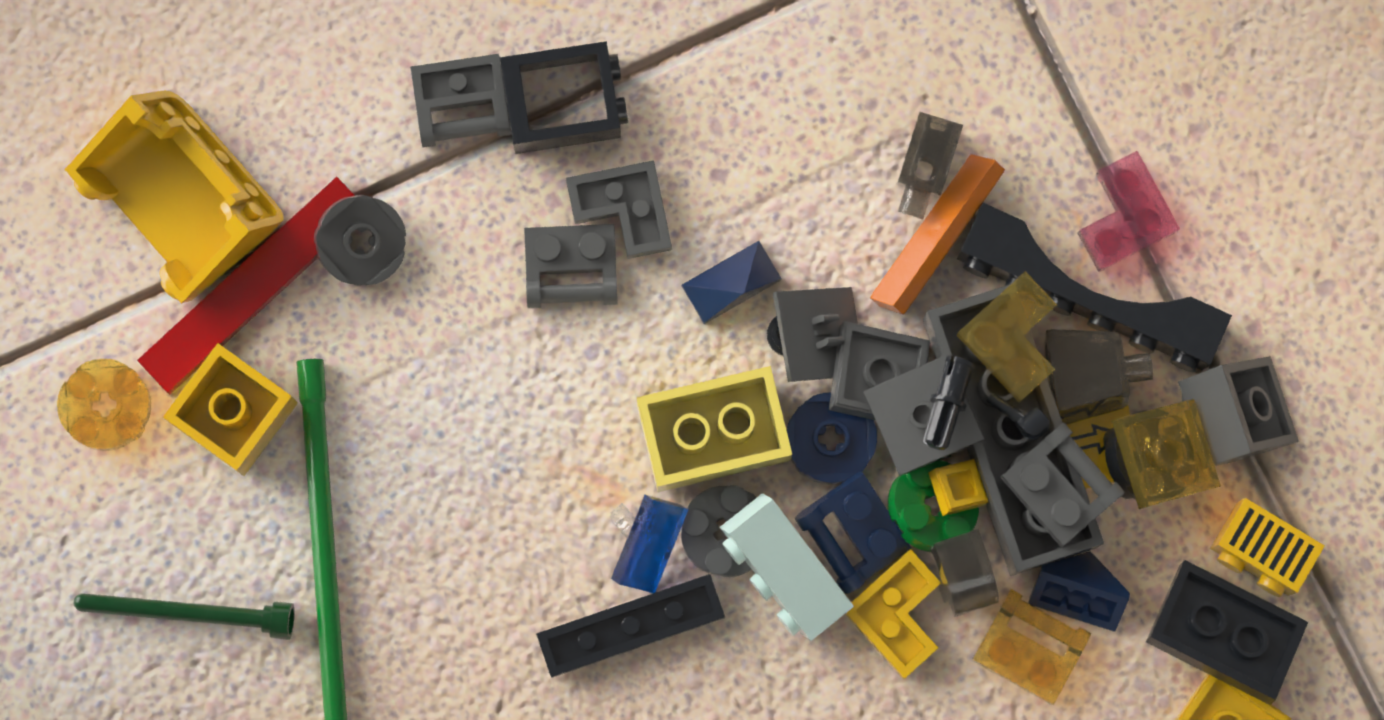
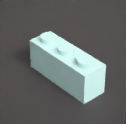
M762 493L720 526V529L728 538L722 545L738 565L746 561L755 573L749 580L766 601L773 597L782 610L776 615L793 636L800 632L812 641L854 607L772 498Z

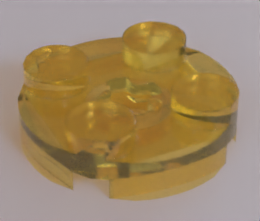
M94 359L76 368V372L69 377L67 382L63 383L57 399V411L60 422L73 439L90 449L98 451L120 449L130 442L139 439L145 431V426L151 414L150 392L141 376L127 365L113 359ZM102 393H108L109 398L116 401V408L110 410L107 417H102L100 411L93 410V403L100 401Z

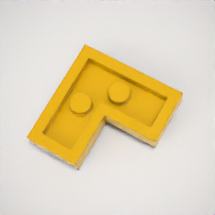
M911 549L851 602L854 607L845 613L847 618L903 680L938 649V646L908 613L937 588L941 582Z

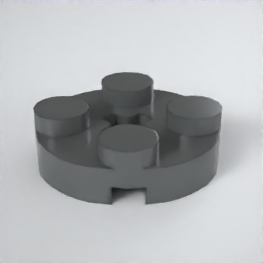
M361 194L342 198L333 203L323 213L314 233V242L321 264L333 277L341 282L357 286L373 285L389 278L401 265L405 254L406 230L401 217L393 207L380 199ZM356 229L361 233L368 229L372 234L368 239L371 247L366 252L360 248L352 251L349 246L353 241L351 233Z
M736 485L716 486L703 491L691 501L682 518L681 541L686 555L697 568L715 576L736 577L752 570L746 561L738 565L722 545L726 539L717 541L713 534L718 531L717 522L724 519L727 522L757 498L754 494Z

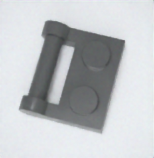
M499 54L410 67L423 148L436 146V141L497 132L498 136L511 135ZM493 103L494 115L435 124L432 121L431 112Z
M614 224L524 228L527 308H541V303L604 301V305H618ZM603 272V283L543 286L540 284V275Z
M1064 422L1000 477L1060 547H1063L1125 493L1117 482L1112 484L1071 438L1070 435L1073 432ZM1057 448L1099 496L1091 504H1088L1047 458V455L1052 450Z

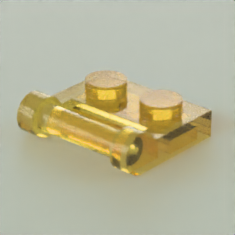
M1010 588L971 660L1046 703L1054 705L1088 643L1091 633L1080 626L1077 629L1070 627L1022 600L1023 595ZM1012 616L1021 619L1067 645L1063 656L1008 627L1007 625Z

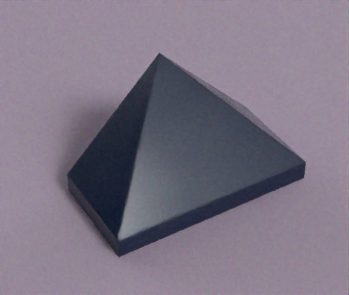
M757 241L685 282L681 287L703 324H706L781 281L782 278L760 241Z
M1090 551L1042 565L1029 597L1028 605L1115 632L1129 601L1130 593Z

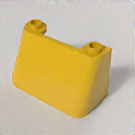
M167 90L131 95L64 169L74 180V186L77 191L85 198L90 200L112 199L165 259L167 263L163 265L159 273L162 280V288L169 296L177 299L181 304L195 299L269 236L284 220L283 213L275 201L194 109L179 95Z

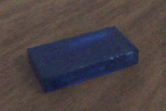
M645 494L611 579L619 585L655 593L688 509L681 504Z

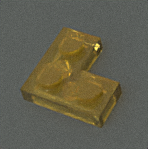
M1026 271L957 333V337L1019 403L1055 370L1024 335L1050 313L1057 304Z

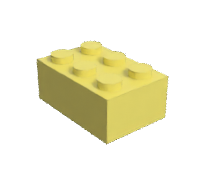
M771 366L636 397L657 492L791 460L792 451Z

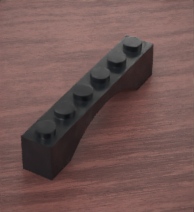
M982 203L957 257V260L965 263L963 268L973 275L985 279L989 275L1006 281L1004 286L1014 283L1018 295L1023 297H1029L1031 293L1047 300L1046 306L1051 310L1066 316H1071L1072 312L1089 319L1087 325L1108 335H1112L1113 331L1130 338L1128 343L1136 349L1151 354L1158 350L1171 356L1170 363L1189 372H1195L1196 368L1203 371L1211 365L1232 317L1231 314L1191 296L1170 302L1138 303L1117 300L1094 292L1069 278L1049 260L1035 242L1025 221L985 203Z

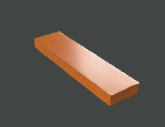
M970 154L871 295L870 299L879 307L902 315L907 312L1003 175L1005 169L996 160Z

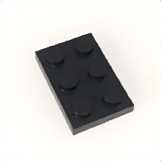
M1184 560L1179 565L1146 643L1271 705L1279 694L1308 622Z

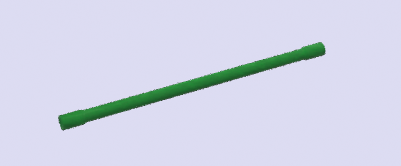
M303 359L297 361L296 364L299 401L302 405L324 720H347L325 417L326 385L324 360Z

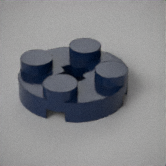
M831 392L814 395L799 406L789 420L786 430L792 451L791 461L795 465L796 470L814 482L834 485L843 483L859 471H864L876 450L877 430L874 420L830 411ZM828 426L835 427L836 434L843 435L844 443H838L835 451H828L826 444L819 443L818 435H824Z

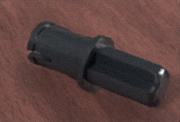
M952 356L946 357L937 392L932 394L930 398L934 405L923 438V443L926 446L936 450H945L949 447L959 412L966 410L967 405L964 403V399L975 368L974 363L959 357H955V359Z

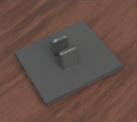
M852 287L774 292L773 298L788 382L832 379L837 346L843 343V337H838L840 325L844 321L858 324Z

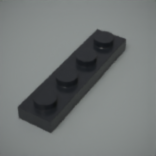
M708 574L539 632L536 635L551 678L725 619V615L712 577Z

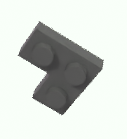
M654 160L566 178L575 224L619 216L628 259L672 250Z

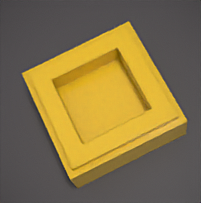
M974 459L936 468L928 473L942 516L981 507L989 502Z

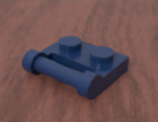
M860 471L802 510L795 517L802 531L808 530L838 576L836 583L844 594L857 590L868 578L912 548L901 536L903 533L895 521L892 522L888 510L864 473ZM831 512L863 559L855 566H852L823 521L825 516Z

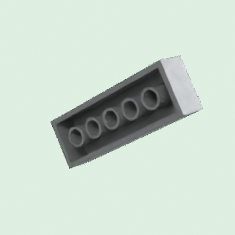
M1014 283L927 311L923 318V323L935 358L938 359L948 354L954 359L959 357L975 364L966 395L986 440L968 447L967 451L970 460H975L989 501L986 503V507L1010 577L1045 564L1096 549L1103 545L1104 541L1095 518L1063 547H1060L1000 478L1062 424ZM994 392L1013 407L1019 409L1024 416L1037 407L1049 420V430L1036 440H1027L1020 433L1016 424L1010 420L1011 418L989 404L987 399ZM1055 448L1047 455V458L1082 498L1090 504L1081 476L1058 449Z

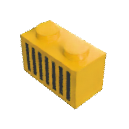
M1244 498L1236 503L1210 549L1220 554L1217 561L1223 566L1240 574L1243 569L1259 578L1256 584L1260 588L1276 597H1281L1283 593L1290 596L1299 592L1325 545L1249 499Z

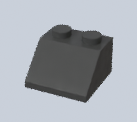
M1271 356L1220 365L1178 382L1182 392V403L1190 416L1197 437V449L1204 459L1206 468L1232 463L1299 442Z

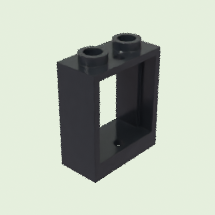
M607 41L500 57L515 154L621 138L620 125L628 124L625 98H616L613 81L621 80L618 54L609 55ZM598 61L607 119L530 131L521 72Z

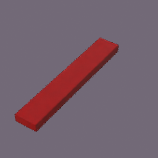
M336 176L137 359L140 365L169 395L174 392L202 365L217 343L222 346L226 344L318 259L314 233L321 216L336 201L355 195Z

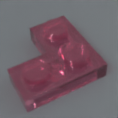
M1135 151L1097 171L1096 176L1116 212L1080 229L1077 234L1097 271L1101 272L1177 233L1180 227L1139 152Z

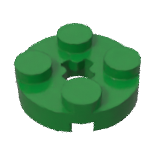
M942 460L933 462L903 476H898L892 483L888 494V512L892 522L896 520L899 528L904 532L901 536L913 547L927 552H941L966 540L974 530L979 516V507L942 516L941 511L936 516L931 514V507L925 504V499H930L933 496L936 497L928 473L933 469L952 465Z

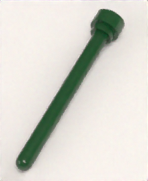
M85 593L78 594L73 602L74 607L81 612L261 628L262 633H269L270 638L285 640L291 639L295 618L294 603L274 602L272 606L265 605L263 610Z

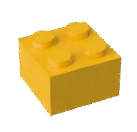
M217 343L164 414L163 418L238 473L245 476L292 413L298 402L289 393Z

